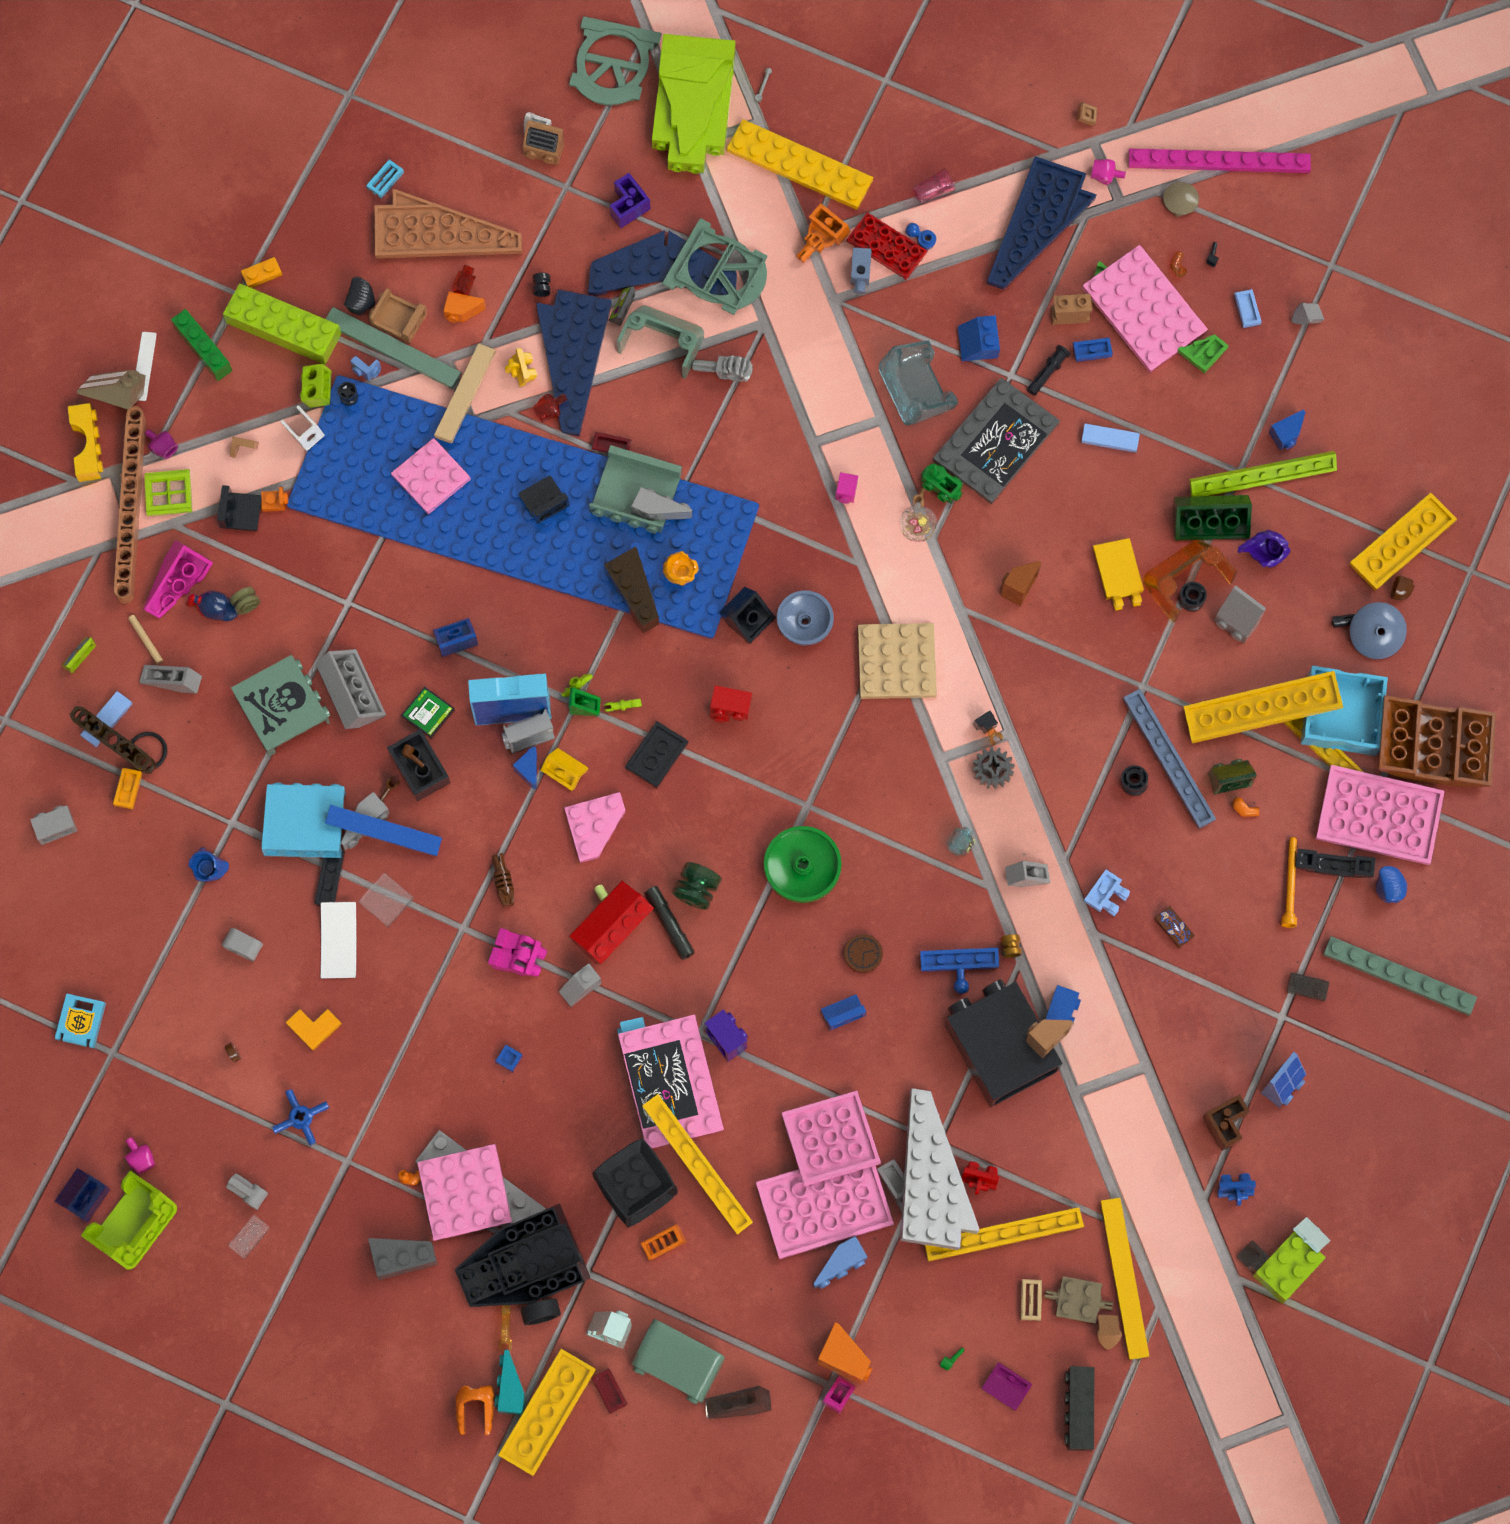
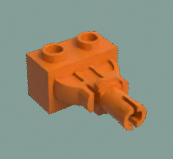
M821 203L809 216L811 223L808 228V234L804 237L806 244L796 254V257L802 263H805L814 251L821 253L824 248L831 247L834 244L839 246L850 234L848 224Z

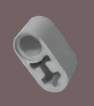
M230 928L221 944L227 950L254 962L263 946L260 941L234 928Z

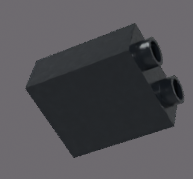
M1002 979L986 986L982 990L985 998L971 1004L967 997L948 1007L951 1016L947 1017L945 1028L990 1108L1059 1072L1063 1064L1054 1048L1041 1058L1026 1042L1028 1029L1036 1021L1038 1023L1039 1021L1017 982L1015 981L1006 986Z

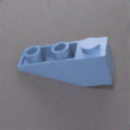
M856 1236L838 1245L814 1282V1289L817 1287L823 1289L831 1284L830 1280L833 1278L841 1279L848 1274L847 1271L854 1267L856 1270L865 1265L864 1261L867 1260V1255Z

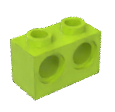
M324 364L304 366L301 374V401L310 408L330 405L331 370Z

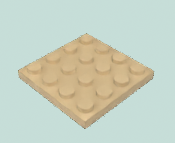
M934 623L858 625L860 699L937 697Z

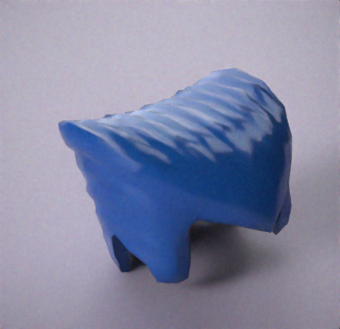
M202 847L190 858L188 867L192 869L196 880L215 881L223 877L228 871L229 863Z
M1384 866L1379 870L1376 882V892L1379 898L1385 903H1397L1405 898L1407 882L1398 868Z

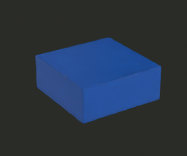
M505 1045L496 1059V1063L513 1072L523 1054Z

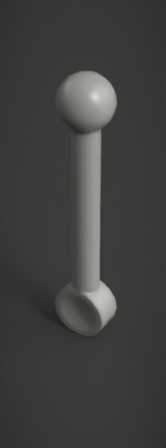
M766 68L765 70L766 75L760 91L755 96L756 102L762 101L764 87L769 75L772 73L771 68Z

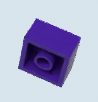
M723 1009L706 1021L704 1026L706 1034L727 1062H729L747 1049L748 1040L746 1038L748 1036L742 1028H737L733 1015L730 1012L726 1013Z

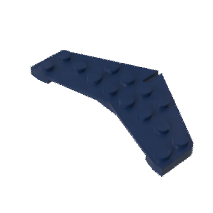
M664 230L594 260L590 266L588 294L602 295L607 294L608 291L654 282L663 283L686 240L669 231L668 245L664 246ZM699 248L691 255L688 262V272L692 281L699 288H704L719 260ZM723 271L736 290V271ZM717 278L710 293L714 295H728V291Z

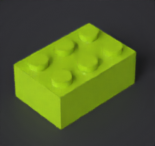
M1294 1231L1257 1270L1253 1277L1283 1304L1326 1257L1320 1251L1316 1253Z

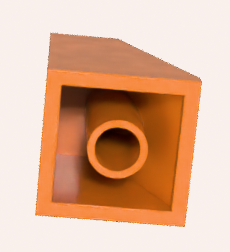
M835 1322L817 1364L858 1384H862L863 1380L867 1382L873 1369L869 1367L871 1361L840 1324Z

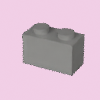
M67 805L57 806L51 812L39 813L35 815V818L30 819L41 845L78 831L71 810Z

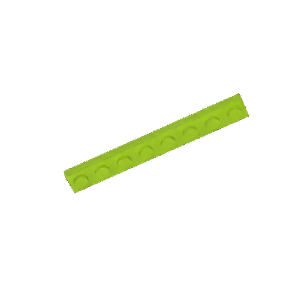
M1334 451L1192 478L1189 479L1190 496H1210L1337 471L1336 453Z

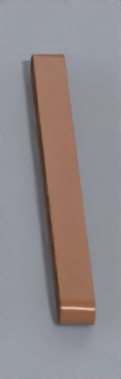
M132 406L127 410L114 578V594L122 604H129L133 600L135 589L146 418L142 409L138 406ZM135 415H140L138 419H132ZM133 433H139L136 437H131ZM132 450H138L137 453L130 454ZM136 467L135 471L129 472L130 468ZM135 485L133 489H127L128 486ZM129 502H134L133 506L126 507ZM127 520H133L131 524H125ZM127 537L132 538L129 542H123ZM125 555H131L129 559L122 560ZM123 573H129L128 577L121 578V575ZM122 591H128L126 595L120 596V593Z

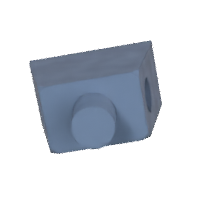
M853 248L851 284L854 285V293H865V285H869L871 249Z

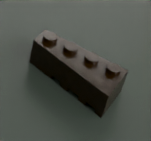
M637 547L604 564L606 576L642 633L659 625V616Z

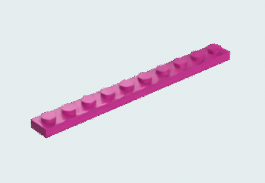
M1129 148V168L1310 173L1311 154Z

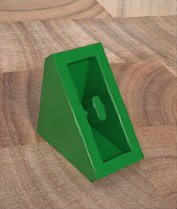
M570 688V715H600L601 697L576 688Z

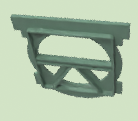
M584 16L581 29H584L583 36L587 38L579 49L577 73H572L569 86L575 87L584 97L601 105H619L629 101H639L642 93V87H639V85L643 81L649 66L648 50H653L654 44L659 45L662 33ZM607 35L630 39L637 46L641 63H633L587 52L598 39ZM585 61L601 64V66L592 75L588 76L585 69ZM610 67H613L619 87L604 88L594 82ZM621 69L638 73L626 84Z
M700 218L662 285L672 290L675 287L683 289L685 286L697 297L711 303L722 304L724 311L735 315L738 309L753 303L763 292L767 280L765 261L768 256L757 250H754V252L750 251L735 239L715 234V230L710 228L711 223ZM707 244L727 245L704 288H699L692 281L688 272V262L691 255L698 248ZM735 249L741 253L747 262L726 264ZM748 270V280L739 291L735 290L723 273V271ZM717 278L728 291V295H714L710 293Z

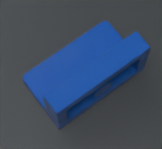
M857 995L821 1009L830 1031L866 1016V1009L864 1005H861Z

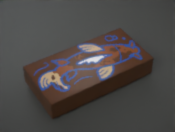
M1171 906L1154 918L1178 948H1181L1195 936Z

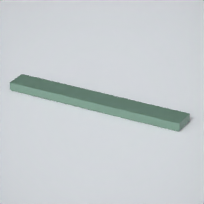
M334 307L326 317V320L340 326L342 334L450 389L454 388L461 376L460 371Z

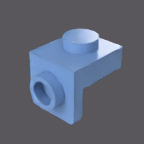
M357 356L351 360L352 371L357 376H363L368 381L377 377L381 371V365L377 359L370 366L366 365Z

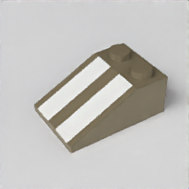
M136 370L91 375L77 390V394L129 410L144 394L146 375Z

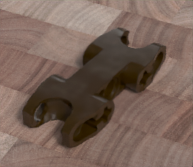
M75 706L71 711L70 717L74 723L141 772L151 774L157 767L154 759L85 708ZM78 711H81L79 715L75 718V714ZM117 736V742L109 744L110 738ZM146 759L145 764L141 765L142 760Z

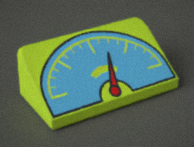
M85 637L64 661L62 667L72 674L96 647L94 640L91 637Z

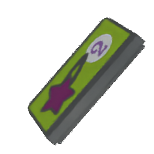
M628 287L621 292L609 318L610 322L619 326L622 325L635 298V287Z

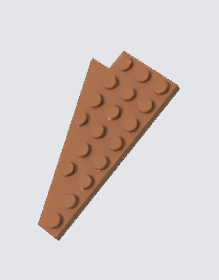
M393 189V205H375L376 259L522 254L521 233L411 194Z

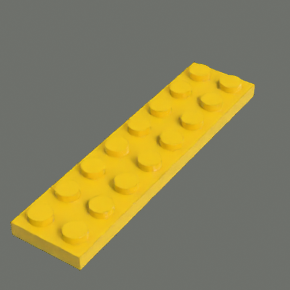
M744 119L741 121L727 147V152L856 210H858L873 182L872 176Z
M1334 671L1184 706L1192 743L1343 708Z

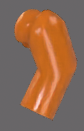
M402 1170L398 1174L399 1181L405 1185L414 1186L421 1181L419 1170L416 1173Z

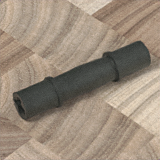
M658 886L648 889L644 895L654 907L652 911L656 912L664 930L671 939L670 943L673 944L681 960L691 957L695 951L688 941L686 933L682 932L675 916L669 909V903L666 902Z

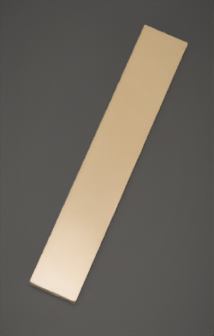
M478 343L434 434L435 438L453 443L496 353L495 349Z

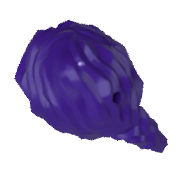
M1266 530L1258 532L1250 540L1239 546L1237 551L1238 553L1249 552L1251 557L1262 567L1267 566L1271 568L1281 563L1291 550L1288 547L1289 542L1281 534Z

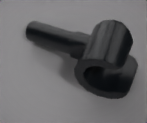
M1213 242L1211 253L1206 262L1212 267H1215L1219 260V257L1215 256L1217 242Z

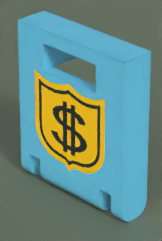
M66 993L55 1040L60 1041L62 1033H64L63 1042L87 1047L88 1039H90L89 1047L95 1048L106 1003ZM82 1001L94 1004L92 1011L76 1008L77 1002Z

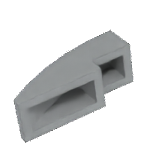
M893 1159L877 1168V1171L902 1213L904 1174Z

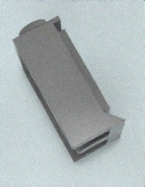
M546 708L542 715L537 714L512 723L507 728L504 725V733H501L506 750L510 749L512 754L555 739L553 726Z

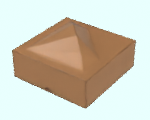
M1081 102L1078 106L1077 121L1091 126L1095 125L1097 107Z

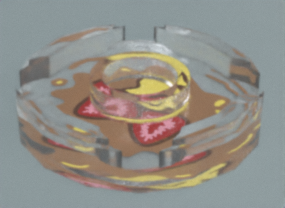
M921 505L910 506L901 515L899 522L900 530L911 541H926L935 533L937 527L936 516L929 508H922Z

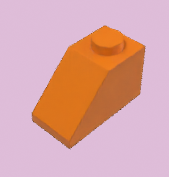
M448 292L443 311L444 317L452 323H463L485 310V299Z

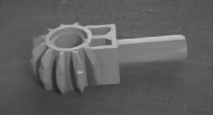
M733 355L731 357L719 356L718 362L694 360L692 363L694 371L715 372L719 379L739 382L748 381L753 371L751 361Z

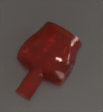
M564 393L556 399L551 394H545L533 406V410L542 423L546 420L555 419L561 414L559 405L568 400Z

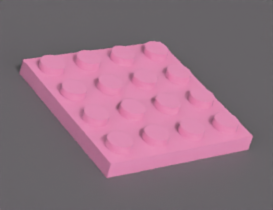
M858 1091L782 1112L783 1121L804 1186L881 1164Z
M496 1144L417 1162L434 1241L512 1223Z

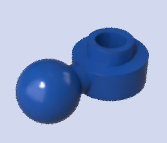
M909 223L906 226V234L909 237H917L918 245L926 250L934 247L936 243L934 232L930 230L921 232L920 227L916 223ZM924 237H929L930 241H926Z

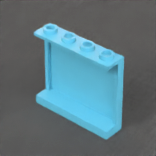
M282 783L267 784L261 848L263 855L341 858L342 829L325 824L330 805L344 808L345 787L339 784H332L330 786H322L321 784L302 785L300 783H293L292 785H284Z

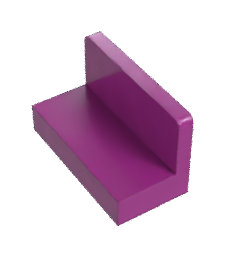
M998 1362L982 1389L1016 1411L1032 1384Z

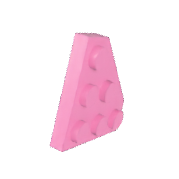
M620 792L565 807L580 863L600 857L603 848L625 814V807Z

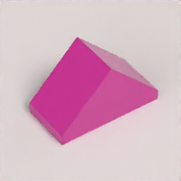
M838 1376L822 1404L840 1414L856 1387Z

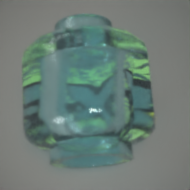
M963 827V829L955 828L947 839V849L956 856L968 854L975 844V838L972 836L973 832L967 827Z

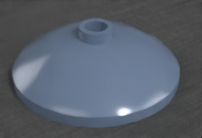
M807 590L794 592L787 596L778 608V628L782 635L792 643L798 645L819 643L827 637L833 627L834 614L832 607L827 599L816 592ZM807 620L809 623L804 625L802 621Z
M1374 602L1363 606L1355 613L1350 623L1349 634L1353 646L1359 653L1372 659H1384L1394 655L1402 647L1406 639L1407 626L1403 615L1394 606L1387 603ZM1379 628H1383L1384 630L1382 635L1378 634Z

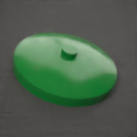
M809 826L792 827L779 833L769 844L764 857V871L769 885L778 895L792 902L809 903L825 897L836 886L841 873V855L835 842L823 831Z

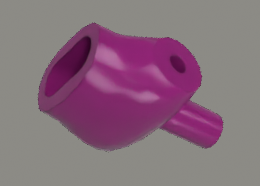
M150 429L145 432V435L152 440L148 448L153 454L166 460L177 451L178 444L175 443L167 431H163L159 435H156Z

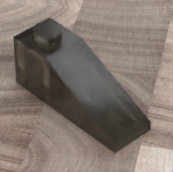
M761 1386L705 1399L707 1419L755 1415L772 1410L770 1391Z

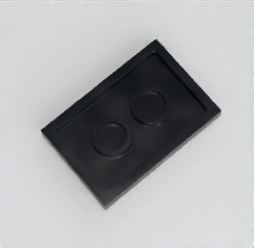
M656 721L625 766V769L657 789L689 741Z

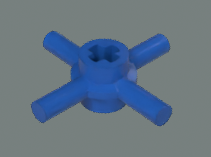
M290 1089L285 1092L292 1107L289 1119L273 1126L272 1129L275 1134L291 1126L296 1129H302L309 1146L314 1145L316 1140L309 1126L314 1115L329 1109L328 1103L325 1101L309 1109L306 1106L299 1105L293 1090ZM299 1114L303 1115V1121L298 1119Z

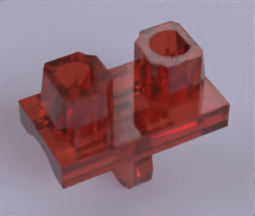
M464 265L462 271H458L451 288L454 293L469 296L476 276H473L475 268Z

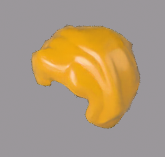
M680 551L667 557L663 564L662 572L670 582L684 586L686 583L694 580V575L697 574L699 567L696 560L691 559L688 554Z

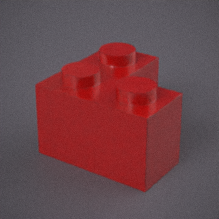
M715 685L710 705V718L718 723L729 722L730 717L737 721L748 720L752 692Z

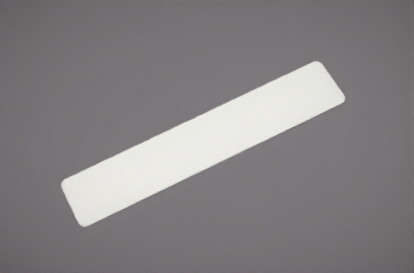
M142 332L136 371L146 375L144 394L139 399L140 401H146L157 335L152 332Z

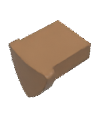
M233 437L230 457L236 458L239 446L258 449L259 442Z
M1098 1315V1340L1104 1348L1110 1350L1122 1337V1332L1119 1330L1118 1316Z

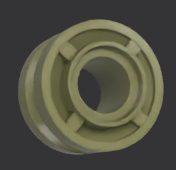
M253 587L243 588L230 598V602L235 606L237 614L242 615L251 612L260 604L261 601L255 595L256 592Z

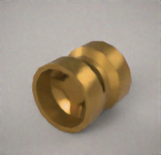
M1010 934L1001 937V944L1004 947L1002 950L1004 958H1015L1022 955V950L1019 947L1020 935Z

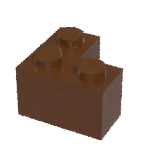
M1241 1095L1226 1101L1203 1115L1204 1121L1222 1151L1236 1145L1243 1139L1234 1122L1246 1117L1250 1112Z

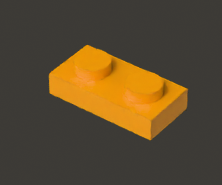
M275 257L241 270L242 276L250 288L282 276Z
M122 768L113 802L114 806L133 810L143 774L141 771Z

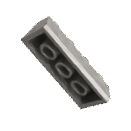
M356 649L329 651L316 662V666L345 729L360 728L386 716Z

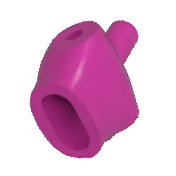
M1111 159L1094 160L1091 178L1096 179L1102 184L1109 185L1114 177L1125 179L1126 172L1115 170V161Z
M133 1137L126 1140L131 1152L125 1156V1159L137 1175L146 1172L156 1165L153 1154L147 1144L138 1147Z

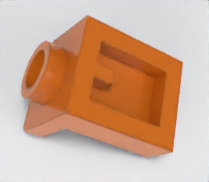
M279 487V491L261 492L263 512L285 511V504H288V493L284 492L283 487Z

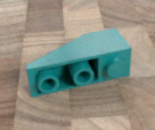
M505 1350L504 1355H500L499 1367L503 1368L502 1375H498L497 1387H500V1394L495 1397V1407L498 1408L499 1413L522 1415L525 1393L510 1351Z

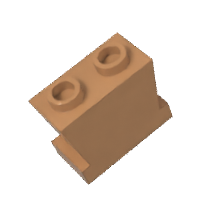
M1091 295L1054 296V305H1051L1052 324L1089 323V315L1092 312Z

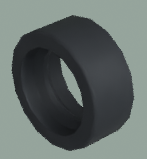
M557 1299L534 1302L522 1307L520 1310L524 1325L547 1322L561 1315Z

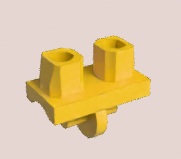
M517 348L516 353L512 355V359L508 360L509 364L504 369L506 373H511L513 378L517 377L519 387H522L527 382L535 380L537 373L535 368L527 369L526 366L533 362L531 352H523L522 348Z

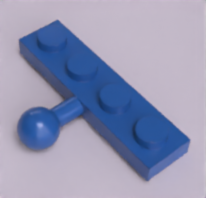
M998 948L920 951L921 972L956 970L957 980L953 986L954 990L958 994H965L969 989V983L965 980L964 970L999 968Z

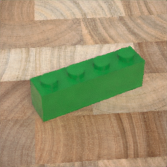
M184 309L171 319L174 329L217 382L232 372L230 362L187 309Z

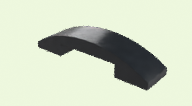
M1298 849L1296 868L1332 876L1371 878L1374 877L1376 858L1356 856L1355 858L1317 853L1315 850Z

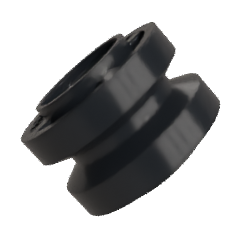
M1188 582L1181 588L1178 597L1179 604L1187 611H1197L1204 605L1207 592L1202 584ZM1188 594L1196 595L1197 599L1189 598Z
M1133 765L1123 771L1121 786L1125 793L1131 796H1138L1147 790L1148 774L1144 768ZM1133 778L1139 779V782L1132 783L1130 782V780Z

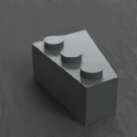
M368 1238L379 1280L438 1265L432 1242Z

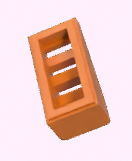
M675 1224L641 1242V1245L648 1260L651 1261L685 1244L687 1241L679 1225ZM673 1231L678 1239L677 1242H675L671 1234V1232ZM665 1235H667L671 1245L669 1246L664 1239ZM657 1239L660 1240L664 1249H660L656 1241ZM651 1242L656 1250L654 1254L649 1246Z

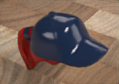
M207 591L200 596L190 594L185 603L186 606L191 608L195 606L202 616L214 620L231 621L238 615L235 611V606L230 602V598L218 591Z

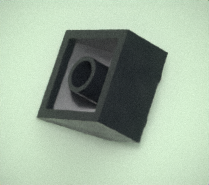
M744 587L719 612L728 626L749 644L776 618L759 594L747 587Z

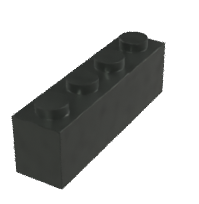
M1070 1366L1068 1371H1065V1384H1068V1392H1065L1064 1402L1068 1404V1412L1064 1414V1424L1068 1425V1433H1064V1445H1068V1450H1094L1095 1367Z

